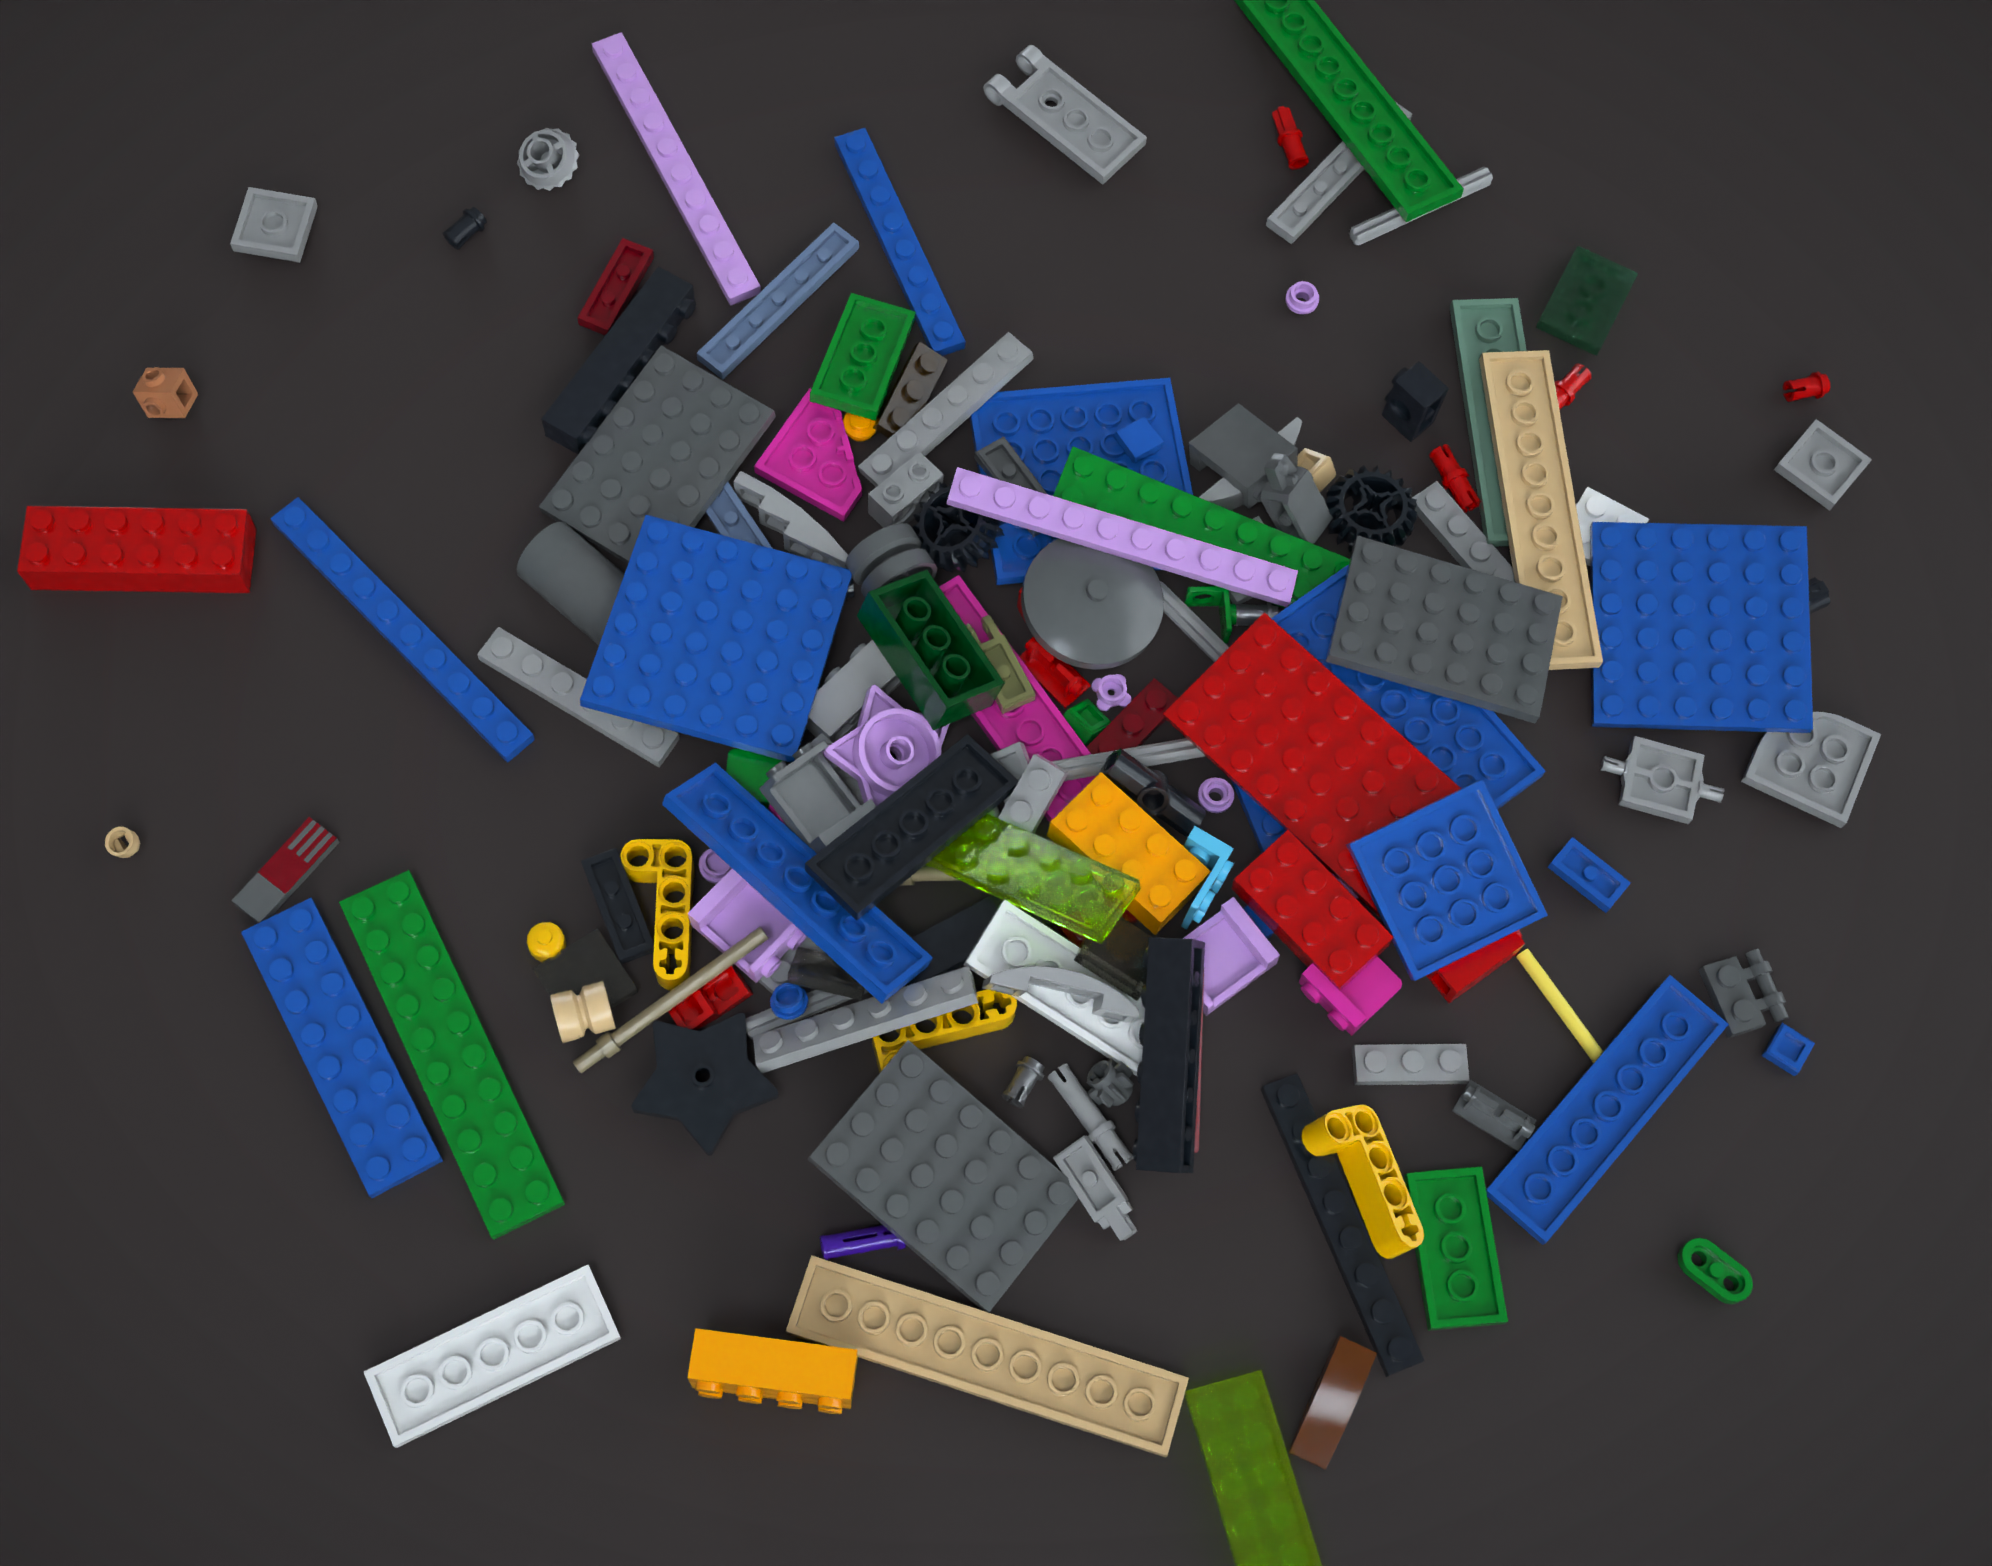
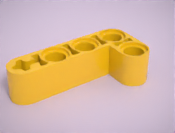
M631 840L622 848L620 854L622 865L628 878L633 882L657 883L653 966L660 986L667 990H672L690 977L692 926L690 925L688 912L693 908L694 862L692 852L688 844L681 840ZM641 855L648 858V861L643 866L635 867L630 864V861L636 856ZM674 856H681L686 859L684 864L679 867H671L667 864L669 859ZM674 891L684 894L683 899L676 903L665 900L666 896ZM670 927H679L683 930V933L675 939H669L664 936L665 931ZM669 954H675L677 968L674 969V974H667L666 972L670 967Z
M988 989L978 991L979 1003L928 1019L936 1026L934 1031L930 1033L920 1032L915 1026L917 1023L897 1029L899 1037L893 1042H885L879 1035L872 1037V1046L879 1073L907 1040L918 1049H924L1008 1027L1015 1017L1017 999L1009 994ZM999 1003L1001 1008H1005V1013L999 1014L997 1009H993V1004ZM979 1006L982 1007L981 1014L985 1013L983 1020H980ZM964 1010L971 1014L973 1019L967 1024H960L953 1019L952 1015L957 1011Z
M1355 1105L1332 1110L1306 1125L1302 1130L1301 1137L1305 1148L1311 1154L1326 1156L1337 1153L1376 1251L1386 1259H1393L1421 1245L1424 1240L1423 1227L1375 1111L1367 1105Z

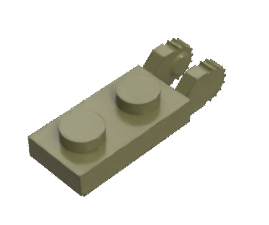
M987 615L981 619L982 628L989 638V641L982 644L969 623L965 626L1005 682L995 699L1002 714L1034 701L1036 694L1005 635H1001L992 617Z

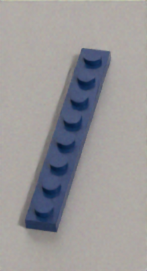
M866 128L834 137L838 154L910 309L916 312L915 320L927 346L941 356L965 349L966 341Z

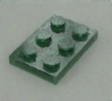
M1577 246L1536 328L1597 356L1638 273Z

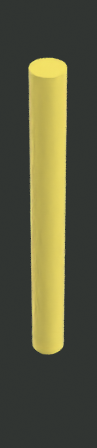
M1528 948L1525 949L1516 958L1594 1063L1603 1053V1050Z

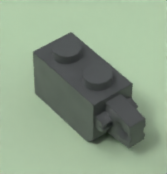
M1274 453L1271 460L1264 467L1268 482L1262 489L1261 501L1276 529L1314 544L1333 519L1329 513L1326 501L1320 494L1308 469L1295 467L1285 454Z

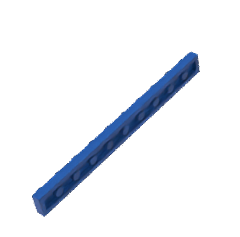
M299 497L270 518L273 525L507 763L535 740L533 733Z

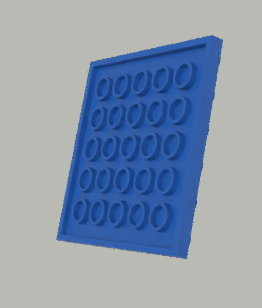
M1170 378L1002 391L995 393L969 417L975 452L1004 436L1048 495L1053 496L1072 446L1193 495ZM1145 416L1164 441L1162 449L1133 463L1114 438L1115 433ZM977 463L978 473L987 476ZM1004 523L999 526L1003 530L1004 536L995 538L998 548H990L996 585L1023 583L1028 568L1036 555L1049 543L1058 538L1042 533L1033 538L1026 528Z
M645 515L580 698V706L792 763L795 761L792 755L801 746L852 581V573L846 568Z
M1591 523V595L1603 663L1599 668H1591L1592 727L1810 733L1813 730L1807 526Z

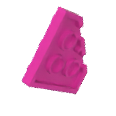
M809 388L755 464L754 471L761 477L844 522L862 497L860 479L856 472L854 457L848 435L845 431L841 410L810 402L811 388Z

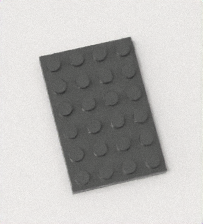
M661 345L599 426L590 441L587 442L540 504L539 508L543 514L557 522H565L580 536L628 564L645 515L695 528L706 513V510L720 494L725 484L731 479L776 418L773 409Z
M1357 535L1353 544L1326 662L1535 724L1540 718L1563 596Z
M909 1040L904 1043L807 1158L808 1161L978 1308L988 1313L1079 1199L1071 1187L1067 1176Z

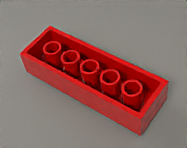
M27 506L17 572L31 590L250 593L257 528L247 509Z

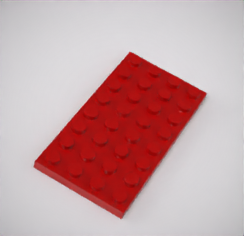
M1265 612L1163 713L1167 721L1286 831L1289 830L1326 868L1376 914H1378V910L1346 844L1461 789Z

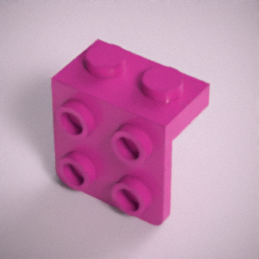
M1379 957L1375 958L1341 991L1313 963L1302 973L1299 984L1302 986L1301 991L1314 1004L1319 1003L1328 1012L1327 1016L1339 1030H1346L1351 1036L1402 987L1401 979Z

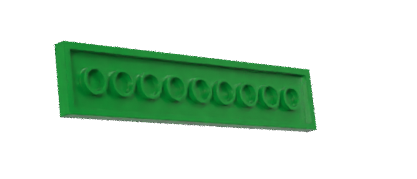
M1234 0L1405 222L1462 197L1464 188L1315 0Z
M1072 446L1053 494L1054 497L1298 570L1291 602L1288 606L1347 566L1350 561L1349 558Z
M410 870L339 901L491 1238L495 1240L564 1206V1200Z

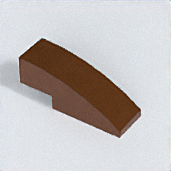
M1342 1336L1334 1341L1288 1453L1324 1470L1327 1468L1359 1399L1377 1355L1376 1352Z

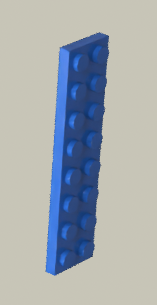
M716 762L665 795L662 805L881 1004L925 970L931 963L933 957L876 906L856 921L805 871V863L817 853Z
M309 898L242 931L243 938L368 1195L374 1198L443 1162L313 899Z
M1669 975L1486 1188L1487 1197L1542 1245L1547 1243L1729 1024Z

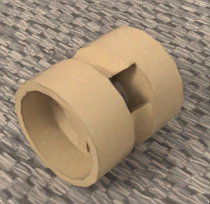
M604 981L582 986L579 995H576L572 990L550 995L563 1043L584 1037L586 1029H590L594 1034L616 1029Z

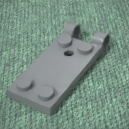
M1028 45L1016 56V63L1020 70L1030 76L1017 89L1000 74L993 76L983 86L985 95L993 104L997 106L1004 105L1102 185L1146 145L1147 137L1045 57L1033 45ZM1047 101H1054L1057 106L1050 107L1045 103Z

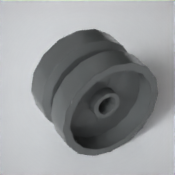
M906 523L889 525L874 532L862 540L850 552L845 562V567L852 573L853 580L857 585H862L861 593L864 598H866L869 591L924 570H928L934 579L938 569L926 549H920L922 542L911 525Z

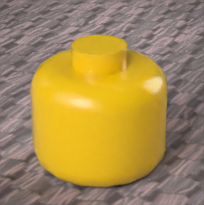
M541 922L530 929L527 935V946L531 955L536 960L550 963L558 960L563 955L566 949V939L558 925L551 922Z

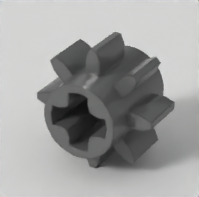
M1110 1059L1109 1061L1103 1060L1096 1063L1090 1069L1086 1083L1091 1087L1087 1093L1088 1096L1098 1105L1104 1103L1108 1108L1112 1105L1119 1106L1129 1099L1133 1091L1134 1083L1129 1079L1133 1072L1122 1061L1117 1064L1113 1059Z

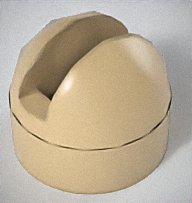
M116 827L107 834L105 847L111 855L119 858H129L139 851V836L126 827ZM125 836L129 843L128 847L120 839L121 837Z

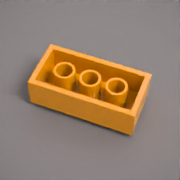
M1102 772L1050 822L1047 837L1066 854H1069L1076 863L1090 862L1091 877L1154 935L1202 888L1211 873L1204 864Z
M695 1328L687 1378L692 1388L698 1391V1395L702 1397L721 1399L723 1392L736 1394L738 1401L762 1404L763 1398L777 1399L778 1406L784 1408L802 1409V1403L816 1404L819 1412L842 1414V1408L851 1409L858 1354L857 1349Z

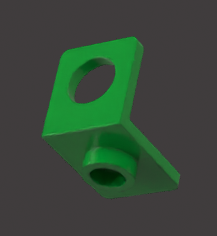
M1217 586L1188 587L1184 603L1188 607L1219 606L1221 638L1224 643H1228L1232 632V625H1236L1237 618L1236 605L1230 604L1229 590ZM1198 595H1212L1204 599L1195 598Z

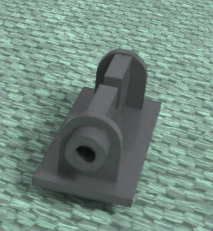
M1471 1079L1452 1110L1455 1114L1517 1152L1536 1127L1534 1125L1536 1119Z

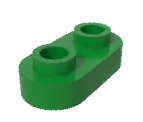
M1695 1238L1680 1248L1678 1264L1681 1270L1719 1301L1726 1304H1736L1745 1300L1751 1294L1753 1280L1748 1270L1711 1241L1704 1238ZM1692 1254L1700 1256L1702 1260L1701 1266H1696L1692 1262ZM1725 1278L1732 1281L1734 1285L1733 1291L1725 1288Z

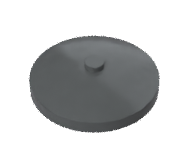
M1058 538L1044 547L1036 555L1028 568L1021 590V606L1025 622L1031 634L1047 652L1072 666L1095 670L1114 668L1128 663L1148 647L1162 621L1164 597L1161 583L1153 567Z

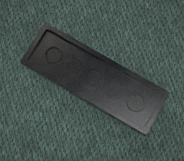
M967 734L805 863V871L857 921L1009 797L1016 787L1018 780Z

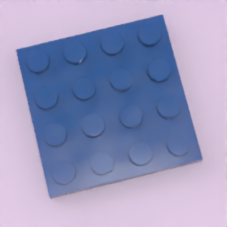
M1483 779L1471 783L1346 844L1387 931L1394 937L1392 942L1411 981H1416L1548 916Z

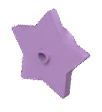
M872 685L866 692L857 728L829 745L823 752V755L857 780L864 803L872 799L875 805L878 806L941 755V747L949 724L933 730L922 713L904 709L878 686ZM890 751L896 755V759L892 757Z

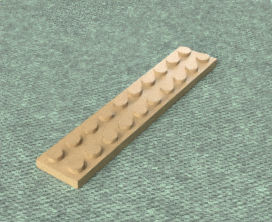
M1549 350L1482 353L1479 359L1515 582L1563 596L1549 670L1599 668L1603 663Z
M812 1255L786 1329V1334L819 1345L857 1349L859 1358L1165 1458L1168 1456L1189 1377Z

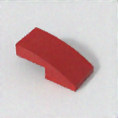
M733 964L668 1012L677 1026L697 1031L752 996L753 992Z

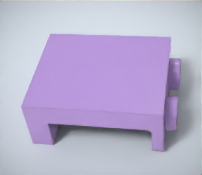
M733 869L688 912L690 925L722 953L758 927L764 930L769 939L735 963L755 983L763 976L766 978L770 977L781 965L782 961L780 958L789 949L792 951L796 950L807 938L799 928Z
M1234 897L1221 905V910L1183 938L1205 942L1203 1013L1206 1016L1275 966L1280 956Z

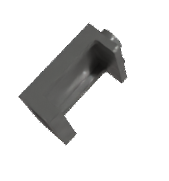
M1239 403L1189 442L1190 465L1199 472L1206 466H1209L1221 477L1227 479L1243 494V505L1248 509L1257 502H1262L1261 492L1268 482L1264 467L1271 460L1274 453L1287 455L1294 466L1298 467V448Z
M825 740L815 747L809 742L792 755L795 761L789 765H786L784 761L775 765L766 773L769 779L759 788L786 826L816 853L820 852L876 807L872 799L861 805L826 760L823 752L829 745Z

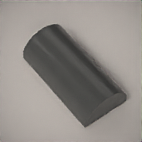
M565 522L553 523L538 533L525 548L517 564V575L599 646L625 573Z

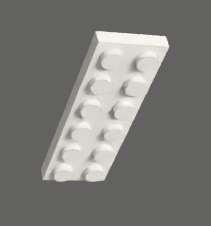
M1004 899L963 965L969 966L970 970L984 979L1013 968L1044 966L1078 972L1109 985L1139 1009L1138 1018L1127 1023L1093 1015L1094 999L1032 984L1028 985L1027 992L1021 996H1011L1107 1058L1113 1059L1117 1064L1122 1061L1137 1076V1068L1142 1061L1143 1046L1139 1040L1140 1026L1144 1023L1145 1007H1143L1141 1001L1142 988Z
M586 1265L364 1371V1375L392 1444L395 1448H398L620 1340L621 1337L589 1265Z

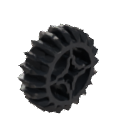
M1364 465L1359 468L1358 473L1350 468L1346 472L1345 477L1339 475L1336 478L1334 485L1329 487L1326 494V505L1330 515L1333 517L1328 527L1329 534H1338L1336 539L1337 545L1345 541L1349 543V552L1353 549L1357 535L1396 547L1397 545L1401 547L1407 537L1412 534L1413 525L1418 516L1415 511L1417 499L1410 498L1412 487L1402 488L1404 483L1403 477L1397 480L1392 479L1391 470L1381 474L1378 465L1373 468L1372 472H1368ZM1351 496L1354 500L1353 509L1350 512H1346L1344 501ZM1393 509L1396 522L1389 526L1387 523V513Z
M954 478L951 479L949 486L939 482L938 492L928 491L930 499L927 502H919L922 512L913 514L918 523L912 527L922 542L920 549H926L937 568H943L951 573L955 568L958 571L965 572L968 564L978 568V559L980 557L989 559L987 551L990 548H998L995 538L1004 536L1003 530L999 526L1006 523L947 505V499Z

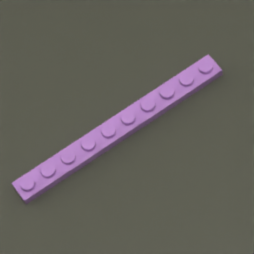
M622 32L592 43L595 57L728 303L731 306L758 295L761 292L760 284Z
M959 467L956 469L946 503L953 507L1287 607L1291 602L1298 570Z

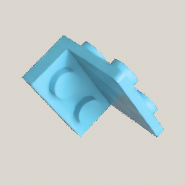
M1194 826L1187 837L1184 847L1204 864L1211 873L1191 904L1181 924V927L1186 930L1192 921L1198 924L1201 922L1216 895L1215 893H1218L1234 864L1228 860L1234 848Z

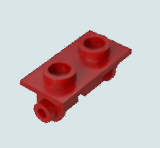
M1034 637L1025 644L1024 647L1027 650L1019 657L1038 683L1065 709L1091 687L1070 664L1051 655Z

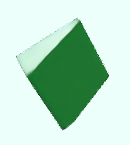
M1088 698L1066 710L1063 715L1085 746L1089 745L1111 723Z

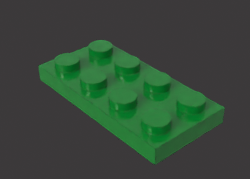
M851 293L811 389L809 401L876 421L913 327L916 312Z
M1482 1167L1406 1173L1404 1175V1182L1424 1231V1240L1421 1245L1415 1248L1428 1331L1505 1324L1508 1322Z

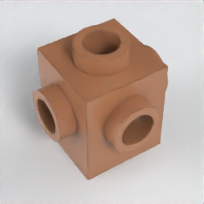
M146 368L133 390V394L148 418H185L198 396V392L184 368Z

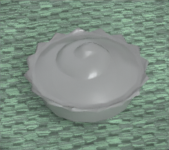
M545 128L535 131L524 140L520 147L517 165L520 168V176L525 178L527 185H533L537 190L544 188L550 191L554 187H562L566 180L572 179V172L578 168L576 161L580 155L576 150L577 143L571 140L570 134L563 133L559 128Z

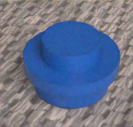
M791 982L783 983L776 987L770 998L772 1012L777 1017L785 1020L801 1016L806 1011L809 1003L806 991L799 985Z

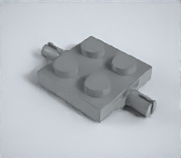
M1634 736L1630 742L1628 757L1625 761L1604 756L1601 761L1600 771L1610 772L1621 777L1622 787L1618 802L1619 806L1689 824L1693 820L1695 805L1700 797L1721 803L1725 791L1724 788L1708 785L1703 782L1702 767L1705 755Z

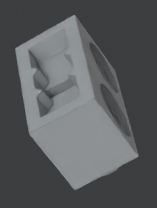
M919 451L868 493V514L883 528L898 523L907 524L914 518L913 514L922 512L919 502H927L930 499L928 491L935 493L939 491V482L943 483L944 474Z

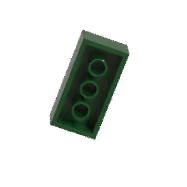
M928 570L868 592L857 617L933 730L988 708L993 704L1005 682Z

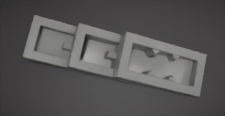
M742 471L738 473L734 480L735 493L741 501L758 508L760 524L783 534L785 550L801 557L846 568L845 562L848 554L828 531L808 513L772 487Z

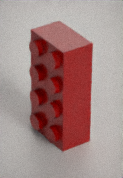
M1289 830L1282 834L1234 878L1231 889L1307 967L1313 963L1340 991L1377 958L1394 938Z

